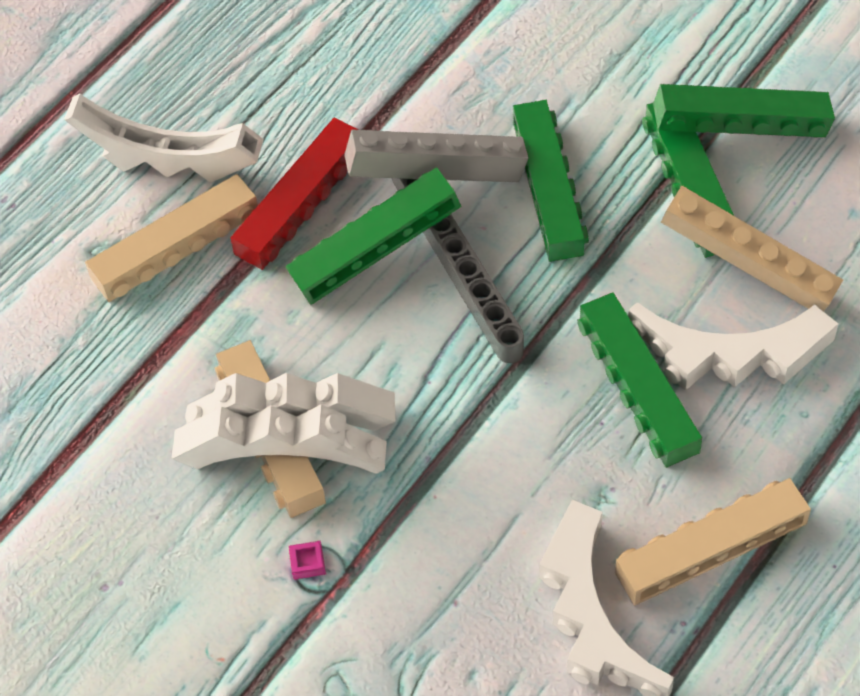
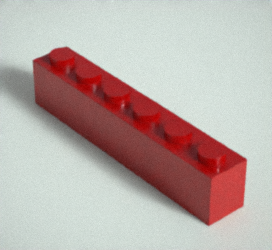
M335 117L329 122L230 237L235 256L261 270L269 262H273L277 258L284 244L294 238L300 225L311 218L316 206L322 200L327 199L333 186L338 180H342L346 176L348 170L345 151L351 130L359 129Z

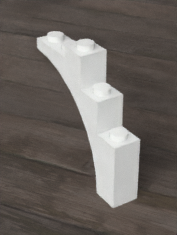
M81 94L72 98L65 117L66 122L104 149L102 157L123 172L144 162H147L166 177L190 167L210 183L257 163L264 140L244 123L227 129L208 132H182L140 124L98 106Z
M638 302L628 311V317L641 338L651 346L656 355L664 357L663 372L668 380L674 384H679L685 390L711 368L718 378L728 381L733 387H736L760 365L767 375L785 384L835 340L838 323L816 305L798 317L776 327L752 333L738 334L709 333L682 327L655 315Z
M235 373L217 382L215 392L187 405L186 421L188 424L219 407H224L242 416L249 417L269 406H274L297 417L319 405H324L346 415L347 424L376 431L396 422L395 392L339 373L317 383L288 373L267 383Z
M319 405L297 417L274 406H269L249 417L242 416L224 407H219L175 430L172 459L200 469L216 462L257 455L305 456L345 463L377 474L385 470L387 441L347 424L346 415L324 405Z
M572 500L539 564V579L543 580L547 586L553 589H564L553 610V625L563 634L578 636L567 659V673L571 674L573 679L583 684L592 683L598 686L603 675H606L613 683L620 686L629 685L634 687L644 696H670L674 677L651 665L632 650L615 631L604 613L597 596L592 574L593 549L602 527V511Z

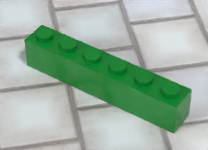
M660 84L653 102L658 130L826 138L835 120L829 92Z
M547 99L513 105V126L516 137H523L528 160L525 172L548 261L552 262L584 256V244L589 243V236L586 225L581 226L580 219H582L580 202H574L573 196H576L575 183L573 178L568 179L567 173L570 171L567 155L562 156L561 154L563 140L561 133L555 132V127H557L555 111L549 110Z
M653 103L646 104V117L642 118L645 133L650 134L652 137V148L654 154L660 156L662 160V171L665 178H670L673 197H675L680 187L684 186L734 216L697 133L658 130ZM694 242L696 248H701L705 258L716 255Z
M436 167L432 171L422 174L418 180L406 188L396 191L392 197L383 203L373 206L360 218L347 223L337 233L321 240L314 248L295 257L285 267L311 306L462 206L456 192Z
M614 292L580 305V318L577 319L579 330L583 336H588L592 342L591 348L596 359H602L605 364V371L609 381L612 384H617L623 405L627 409L631 408L638 430L642 434L646 433L649 438V446L656 459L660 458L667 468L700 454L702 436Z

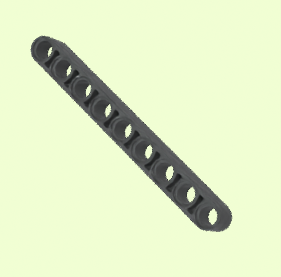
M391 178L397 190L404 189L418 180ZM450 214L424 231L423 234L497 357L505 363H515L522 358L524 353L523 331L455 219ZM512 342L515 344L507 345L505 343Z

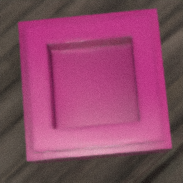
M321 540L289 546L294 580L326 575Z

